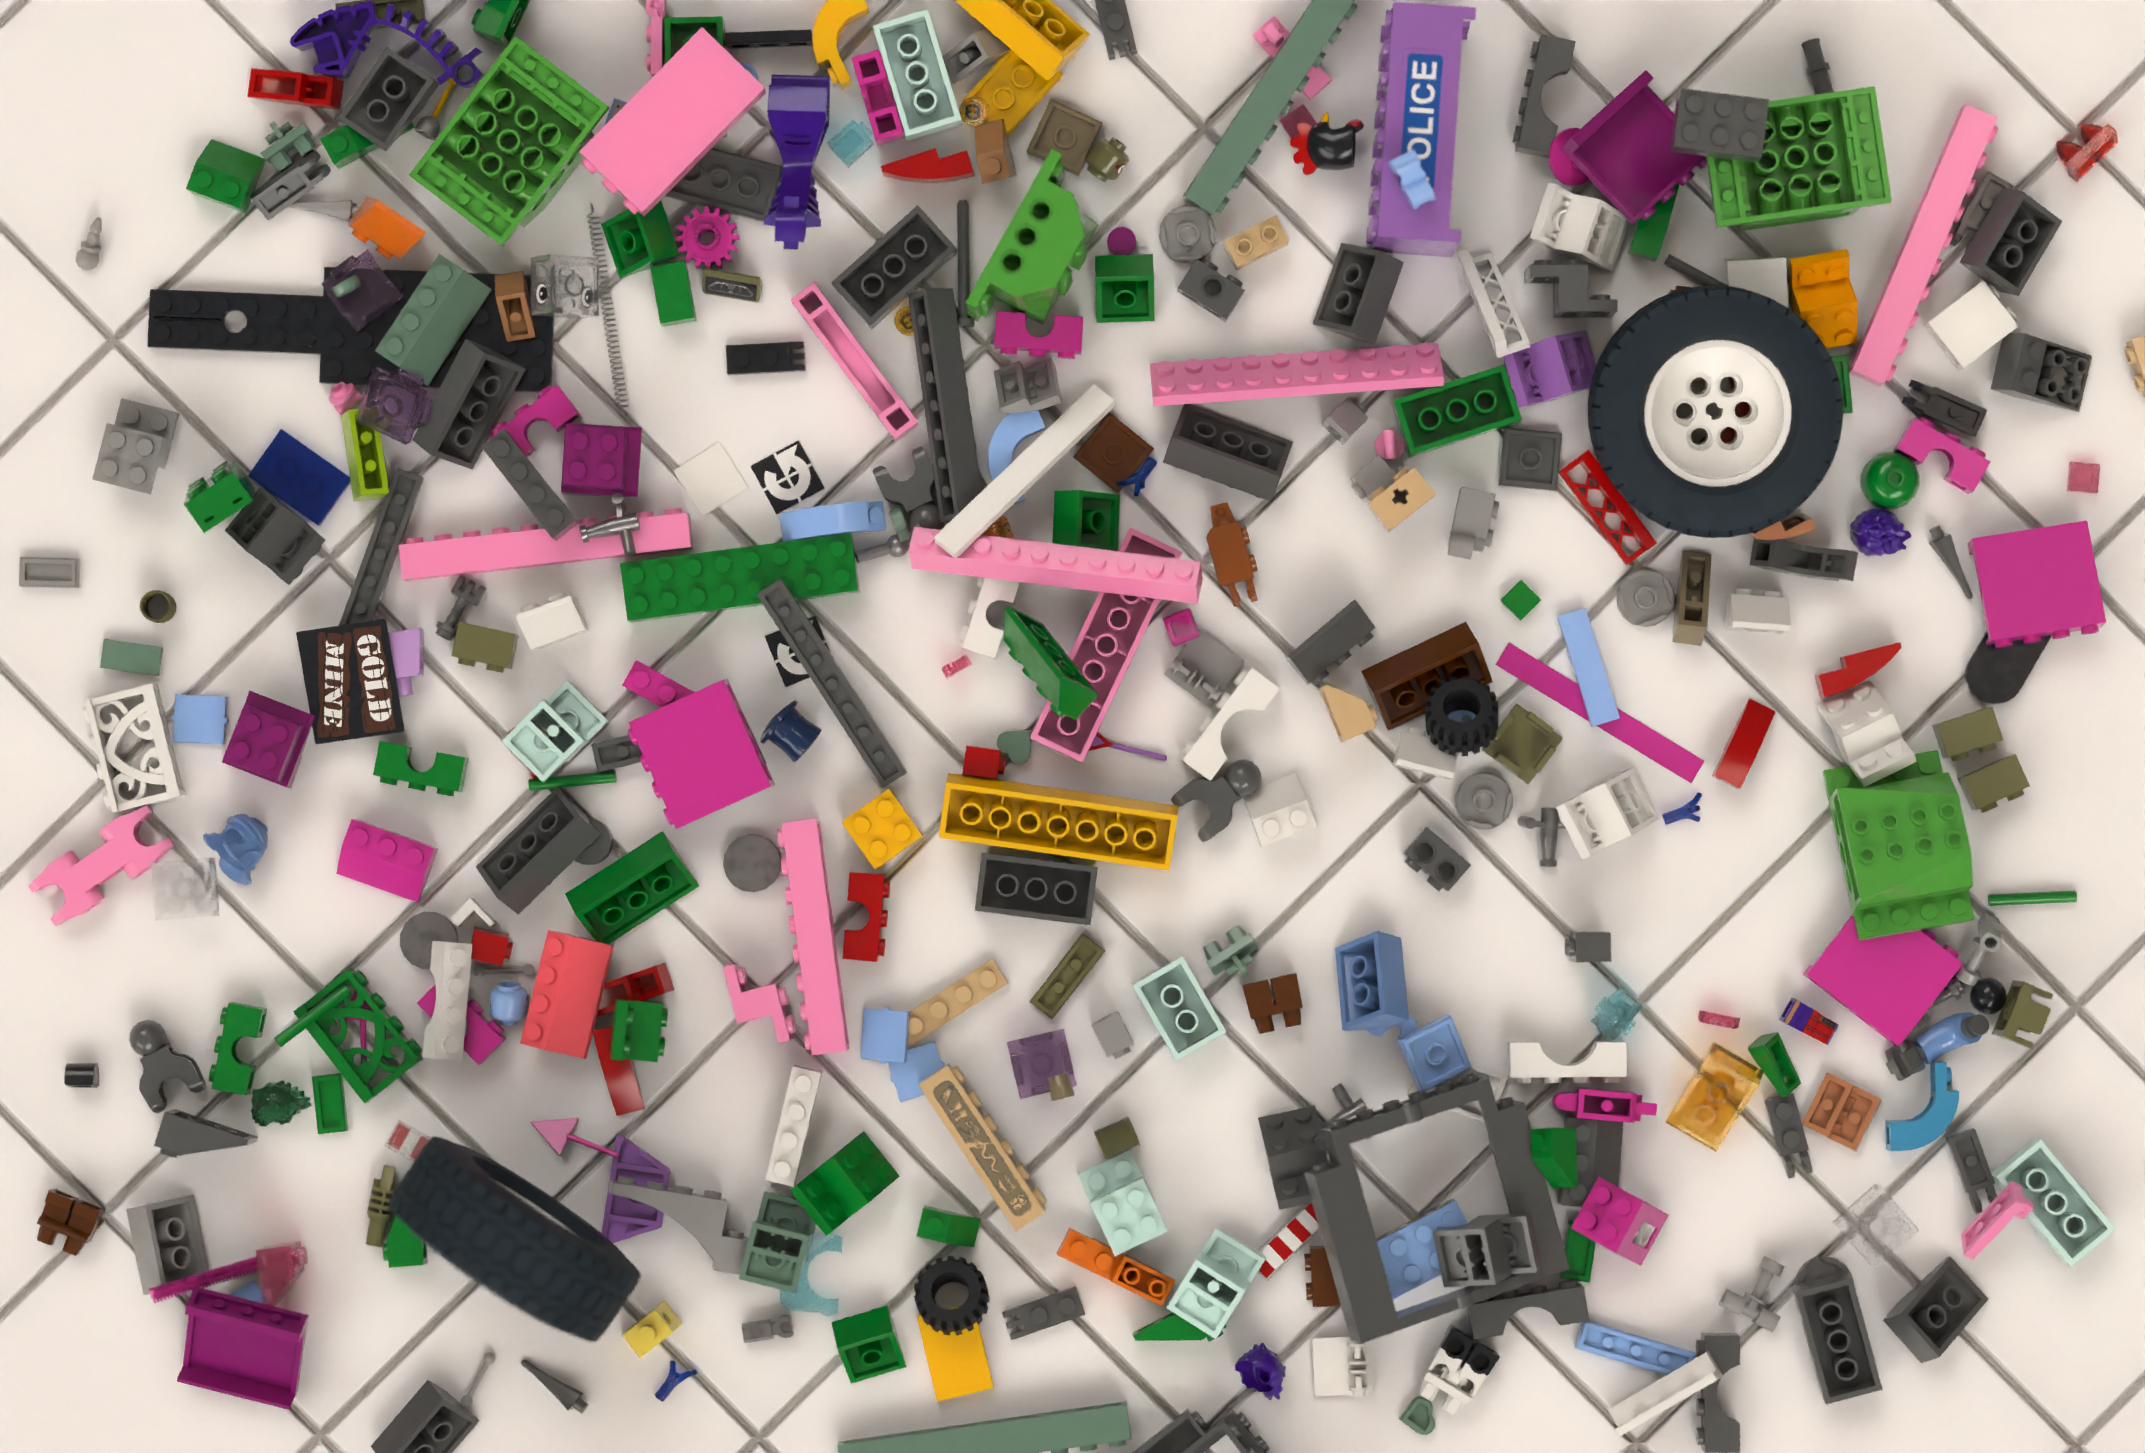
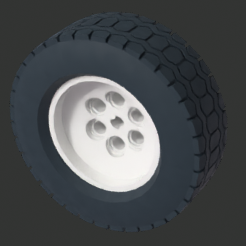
M1723 285L1696 286L1681 289L1655 299L1634 313L1620 326L1603 350L1592 376L1588 396V427L1591 443L1598 462L1611 484L1630 505L1648 519L1670 530L1705 538H1727L1749 534L1778 522L1796 510L1820 485L1829 470L1839 445L1843 424V398L1839 377L1831 356L1818 335L1797 314L1775 300L1743 288ZM1697 377L1703 378L1705 381L1704 390L1700 393H1693L1690 388L1692 380ZM1725 377H1732L1734 380V388L1730 392H1722L1720 389V382ZM1739 402H1747L1749 405V412L1744 417H1737L1735 414V406ZM1682 403H1688L1691 407L1690 415L1684 419L1678 418L1676 415L1677 407ZM1710 403H1714L1716 407L1720 408L1719 414L1713 418L1705 412L1706 407ZM1727 427L1733 428L1735 432L1734 439L1728 443L1722 442L1720 438L1721 431ZM1697 428H1702L1706 432L1704 441L1697 444L1693 443L1691 440L1692 432Z
M432 1137L426 1143L388 1202L391 1210L423 1243L463 1274L540 1322L586 1341L596 1342L606 1332L641 1277L638 1269L625 1257L617 1246L556 1199L481 1153L440 1137Z

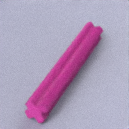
M259 1255L255 1258L252 1257V1259L249 1258L248 1260L245 1259V1261L242 1260L238 1263L235 1262L231 1265L228 1264V1266H222L221 1269L218 1267L214 1270L204 1271V1273L191 1275L190 1278L184 1277L183 1280L180 1279L176 1280V1282L173 1281L169 1284L166 1283L162 1286L149 1288V1293L153 1303H156L155 1300L159 1302V1299L163 1301L162 1298L166 1300V1297L170 1299L169 1296L173 1298V1295L177 1297L176 1294L180 1296V1293L184 1295L183 1292L187 1294V1291L191 1293L195 1286L200 1288L202 1286L204 1288L205 1285L208 1288V1285L211 1287V1283L212 1285H215V1283L218 1285V1281L222 1283V1281L225 1282V1279L226 1281L232 1280V1277L236 1279L239 1276L242 1277V1274L246 1276V1274L249 1275V1272L253 1274L256 1273V1270L257 1272L263 1271L262 1268L266 1269L262 1257Z

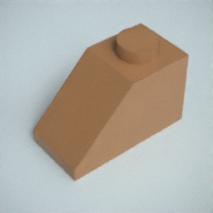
M1000 119L976 125V158L982 183L985 184L1016 176L1004 120Z
M519 271L495 275V297L506 341L534 338V322L524 272Z

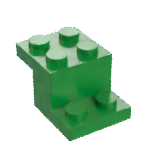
M616 998L610 1050L611 1060L623 1061V1059L657 1062L658 1056H664L665 1039L660 1037L661 1027L667 1026L668 1009L663 1008L661 1001Z
M863 1131L790 1191L827 1236L900 1176Z

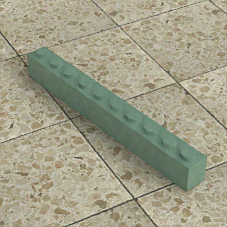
M1312 0L1182 196L1183 198L1201 208L1210 216L1214 215L1216 211L1221 214L1230 200L1226 195L1232 187L1237 189L1246 176L1242 173L1247 163L1251 165L1255 163L1262 152L1258 149L1263 139L1269 141L1278 128L1274 122L1279 115L1285 117L1294 103L1290 100L1296 90L1301 92L1310 79L1306 76L1311 66L1315 68L1319 66L1326 55L1322 52L1327 42L1333 44L1342 29L1338 26L1342 19L1345 17L1349 20L1358 5L1354 3L1355 0Z
M1125 1401L840 1441L837 1447L838 1453H1039L1051 1451V1453H1069L1068 1448L1080 1447V1451H1090L1097 1449V1444L1109 1443V1447L1126 1445V1440H1131L1127 1403Z

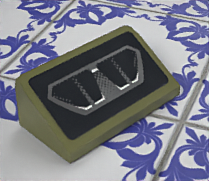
M709 268L703 269V293L759 302L763 283L760 277Z

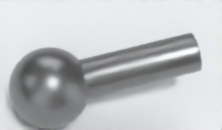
M897 534L890 536L884 544L855 552V558L857 563H861L888 554L893 557H902L907 553L909 543L908 541L900 543Z

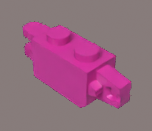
M1576 1087L1575 1093L1557 1092L1555 1096H1552V1103L1556 1108L1574 1111L1573 1116L1576 1118L1634 1123L1635 1121H1640L1641 1115L1656 1116L1657 1112L1656 1103L1642 1102V1095L1634 1092Z

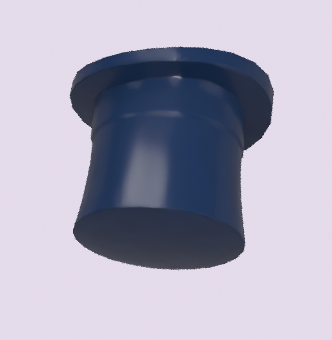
M796 700L781 709L769 721L760 738V742L763 744L769 740L777 745L793 762L802 757L822 731V729L802 716L795 708L798 703Z

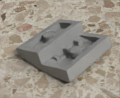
M1051 357L1026 368L1023 367L1020 361H1017L994 371L999 407L1002 413L1029 412L1062 403L1056 366Z

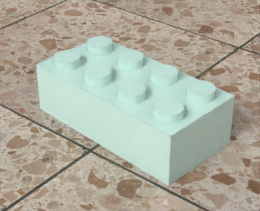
M928 9L873 25L907 142L961 126L962 120Z
M2035 1137L1991 1173L1993 1179L2002 1190L2011 1181L2022 1185L2023 1196L2033 1202L2034 1208L2025 1218L2065 1265L2070 1267L2075 1265L2116 1230L2041 1139Z

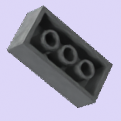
M917 205L831 283L863 321L873 329L908 298V294L918 289L958 253L957 248Z
M982 853L975 911L1091 925L1098 867Z
M1849 1271L1792 1286L1825 1404L1883 1390L1856 1289Z

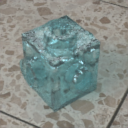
M1619 988L1608 998L1604 996L1594 1008L1597 1014L1591 1022L1597 1026L1599 1032L1614 1040L1621 1033L1626 1036L1636 1024L1633 1018L1642 1008V1005Z

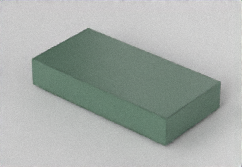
M104 639L100 668L159 676L163 647Z

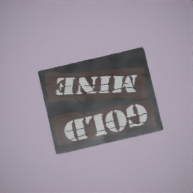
M385 619L305 630L296 633L310 714L315 716L312 724L315 744L404 732L402 711Z

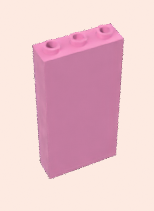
M701 27L579 151L584 158L581 163L592 174L597 171L604 178L601 183L613 195L618 191L625 198L622 203L634 215L639 211L645 217L766 94L765 87Z

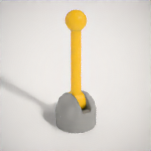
M452 78L448 80L449 83L432 116L422 117L414 129L420 135L435 141L440 131L437 117L453 86L457 85Z

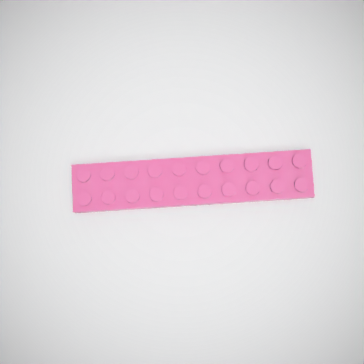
M1438 343L1150 363L1153 406L1444 386V373Z

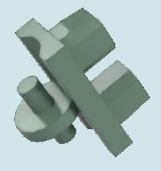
M272 122L269 125L274 132L265 137L271 146L261 152V155L269 164L272 163L280 172H283L294 164L287 154L288 151L296 147L304 157L311 151L316 150L314 142L310 137L313 134L304 123L292 130L293 127L289 122L280 128L275 122Z
M1237 925L1226 933L1232 943L1226 949L1222 950L1216 940L1203 947L1208 959L1206 963L1215 976L1226 970L1229 977L1237 971H1240L1243 977L1248 975L1244 967L1254 961L1250 953L1259 947L1251 934H1246Z

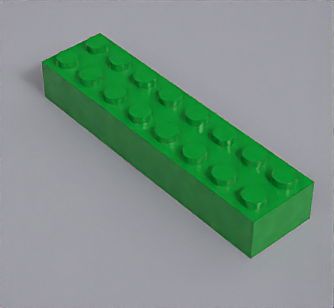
M851 533L620 563L627 621L630 623L761 606L763 604L756 595L757 592L780 578L783 579L796 601L860 592L853 536Z

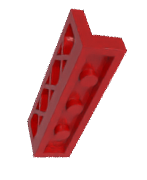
M1587 450L1559 471V475L1625 565H1628L1657 544L1628 502L1611 484L1590 450ZM1581 464L1587 473L1586 483H1574L1567 472ZM1590 478L1592 479V481L1595 483L1596 486H1591V485H1589V483H1590ZM1577 487L1585 488L1584 496ZM1588 489L1598 490L1603 494L1602 508L1593 507L1588 503ZM1607 501L1611 505L1613 510L1606 509ZM1595 511H1600V512H1602V513H1601V519L1599 518V516L1596 514ZM1606 512L1619 516L1621 519L1619 531L1608 530L1604 525ZM1624 525L1627 527L1630 533L1623 532ZM1612 534L1619 535L1618 542L1615 540ZM1623 536L1634 537L1641 547L1629 557L1621 548Z

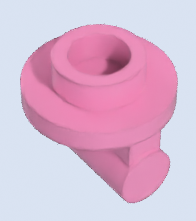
M339 382L333 386L329 396V401L340 415L364 399L353 383L345 384L344 382Z
M1384 430L1375 441V451L1384 460L1397 459L1403 452V440L1399 434L1395 433V430Z

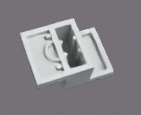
M1548 183L1546 191L1542 196L1536 220L1532 226L1530 238L1561 256L1589 261L1603 270L1612 272L1629 221L1618 209L1601 199L1572 194L1557 184Z
M1871 681L1859 685L1818 706L1822 717L1833 730L1841 756L1864 787L1917 762L1913 751L1901 736L1894 712Z
M1634 767L1556 807L1560 821L1566 827L1573 846L1582 860L1609 845L1635 834L1659 819Z

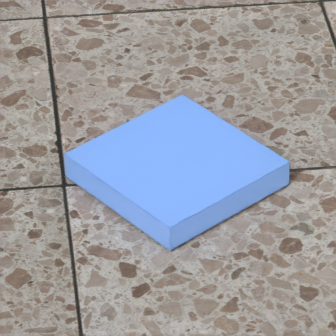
M1446 1014L1397 1039L1418 1091H1427L1435 1085L1472 1068L1451 1015Z

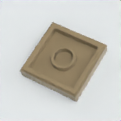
M1050 99L1026 152L1045 161L1051 149L1062 154L1064 170L1079 176L1086 162V157L1102 128L1103 122Z

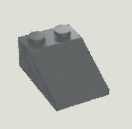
M386 47L337 119L384 151H387L421 112L439 84L431 76Z
M175 1109L164 1113L154 1146L161 1148V1154L177 1158V1156L246 1146L257 1142L258 1136Z
M1949 1256L1907 1293L1883 1321L1921 1363L1939 1358L1988 1301V1298Z

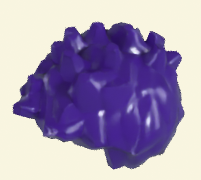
M1873 508L1863 511L1850 524V538L1856 548L1866 556L1895 554L1897 551L1905 550L1907 546L1903 542L1911 538V534L1903 529L1904 524L1898 521L1893 512L1885 509Z
M1263 1342L1259 1346L1254 1344L1253 1349H1250L1238 1359L1235 1364V1370L1240 1373L1241 1382L1246 1385V1388H1255L1257 1392H1262L1269 1400L1273 1396L1278 1400L1280 1399V1392L1283 1391L1281 1385L1286 1375L1284 1371L1286 1366L1281 1363L1277 1354L1270 1351Z

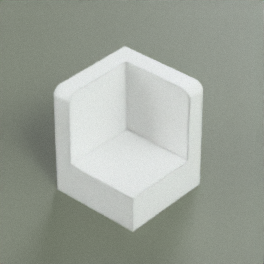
M470 898L449 918L471 938L474 926L491 930L498 923L474 898Z

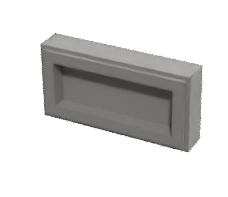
M20 557L19 586L79 588L80 559Z

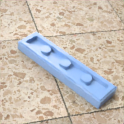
M1586 608L1557 616L1591 727L1620 719Z
M1590 1321L1582 1322L1575 1346L1576 1349L1665 1375L1692 1361L1696 1355L1693 1351Z

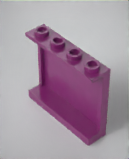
M1647 70L1574 134L1561 148L1632 225L1639 218L1646 221L1657 210L1654 205L1659 200L1664 204L1676 193L1673 187L1677 183L1684 186L1695 175L1692 170L1696 166L1701 170L1707 164L1706 156L1670 152L1674 113L1648 86L1654 78Z
M195 1286L185 1309V1314L189 1315L183 1367L177 1382L290 1410L299 1386L308 1315Z

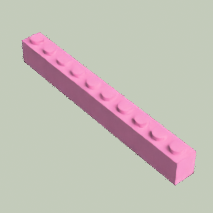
M1967 104L1960 108L1849 368L1850 374L1878 386L1883 385L1885 381H1891L1897 367L1893 365L1897 354L1902 355L1908 339L1904 338L1908 327L1913 329L1918 319L1919 313L1916 312L1919 301L1924 302L1930 291L1931 286L1927 285L1930 275L1935 276L1941 265L1942 260L1938 258L1942 248L1947 249L1953 237V233L1949 232L1953 221L1958 223L1965 207L1961 206L1962 200L1965 195L1969 196L1976 182V180L1972 179L1976 168L1980 170L1986 160L1987 154L1983 152L1987 142L1992 143L1997 134L1998 127L1994 125L1998 117Z
M682 508L665 510V515L653 516V511L637 513L640 530L631 531L636 554L631 556L693 549L690 516L688 513H682ZM617 515L607 516V519L615 518ZM596 518L579 519V525H576L557 541L552 539L545 528L538 529V524L521 526V531L510 532L509 528L492 529V534L481 535L480 531H469L463 533V538L452 539V534L434 536L435 541L423 542V537L405 539L406 544L398 545L402 580L405 581L626 556L620 534L591 538L589 542L583 543L579 526L586 525L588 527L596 524Z
M914 527L908 551L912 569L1195 604H1198L1203 581L1201 561L980 535L955 559L935 543L934 537L941 530Z

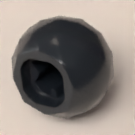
M1982 978L1975 986H1972L1970 1002L1978 1012L1986 1015L1995 1014L2005 1005L2007 999L2006 990L1998 980Z

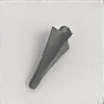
M1940 525L1930 529L1929 532L1934 540L1929 542V544L1950 570L1965 596L1971 599L1973 594L1962 571L1951 534H1944Z
M523 1359L521 1361V1365L531 1372L567 1410L575 1408L581 1414L586 1410L589 1404L581 1399L584 1393L548 1375L527 1360Z

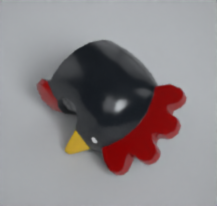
M1325 112L1319 123L1313 126L1299 123L1297 130L1300 135L1290 140V145L1298 149L1293 155L1295 164L1303 163V173L1307 176L1313 174L1317 168L1344 170L1354 167L1356 133L1364 127L1362 120L1354 119L1347 122L1342 128L1331 129L1329 127L1328 112Z

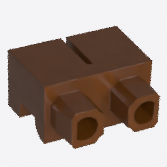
M1296 973L1270 978L1275 1005L1273 1004L1267 979L1242 985L1250 1018L1254 1019L1260 1034L1275 1030L1271 1015L1278 1013L1283 1014L1286 1028L1301 1025L1300 1008H1303Z
M49 1190L42 1215L37 1221V1224L41 1225L37 1240L53 1245L58 1233L68 1236L62 1250L74 1256L79 1255L85 1243L92 1240L106 1209L84 1200H79V1198L60 1190Z

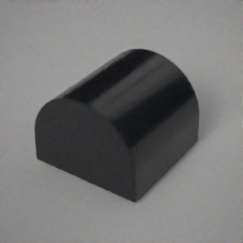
M67 1063L64 1084L71 1088H98V1064Z

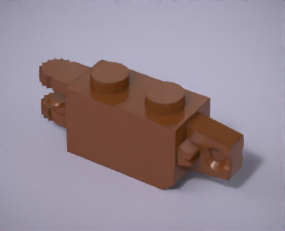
M1227 502L1211 506L1213 528L1207 534L1206 540L1219 587L1228 586L1233 606L1237 607L1240 606V596L1235 584L1245 581L1248 598L1251 602L1258 601L1252 580L1254 578L1253 572L1258 571L1254 555H1248L1245 544L1250 543L1246 526L1240 527L1239 521H1235Z

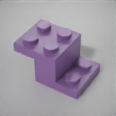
M1586 330L1553 336L1531 344L1529 348L1503 356L1504 365L1509 374L1513 393L1519 408L1550 402L1576 392L1590 390L1592 376L1596 368L1595 358Z

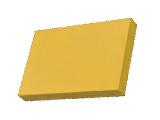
M1010 49L968 93L963 102L966 105L972 104V107L969 108L973 111H977V108H973V104L979 106L981 110L980 117L986 123L1003 119L1007 136L1009 137L1063 77V73L1058 71L1047 81Z
M961 1305L955 1306V1307H951V1308H947V1309H948V1310L956 1309V1308L960 1307ZM921 1315L917 1316L937 1402L994 1388L980 1327L977 1322L973 1324L974 1329L969 1332L966 1328L962 1330L961 1335H956L955 1332H951L950 1335H944L943 1331L939 1330V1332H936L932 1329L931 1325H927Z

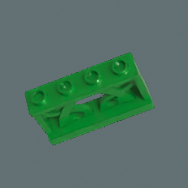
M348 968L311 999L293 1011V1013L300 1019L324 998L334 993L343 985H350L355 988L358 994L356 1000L351 1001L346 997L344 999L345 1007L340 1008L339 1004L333 1007L334 1009L329 1010L306 1029L365 1104L422 1061L423 1058L420 1053L423 1050L413 1038L408 1040L402 1030L405 1027L395 1015L390 1017L384 1008L387 1004L377 992L372 994L369 988H367L366 985L369 981L359 969L354 971L353 968ZM365 1001L369 1004L373 1011L361 1008ZM345 1017L361 1018L374 1023L375 1044L373 1053L360 1047L343 1051L340 1045L344 1042L348 1029ZM334 1018H338L341 1025V1032L338 1035H333L329 1031L331 1025L338 1026ZM386 1027L394 1038L386 1040ZM395 1045L399 1046L404 1051L405 1057L403 1062L399 1066H389L382 1061L383 1055L387 1058L397 1057L391 1054V1048ZM356 1054H363L370 1061L368 1063L362 1058V1065L357 1066L353 1061ZM378 1067L391 1073L374 1088L369 1084Z

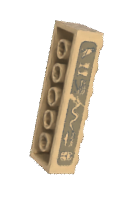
M950 1063L921 1081L919 1087L1014 1230L1018 1231L1045 1213L1046 1208L1044 1205L1047 1203V1199L1038 1186L1034 1189L1028 1182L1031 1179V1175L1021 1162L1018 1165L1012 1158L1015 1151L1006 1138L1000 1140L996 1134L999 1127L991 1115L984 1116L979 1107L983 1103L974 1090L968 1092L963 1083L967 1079L957 1065L952 1068Z

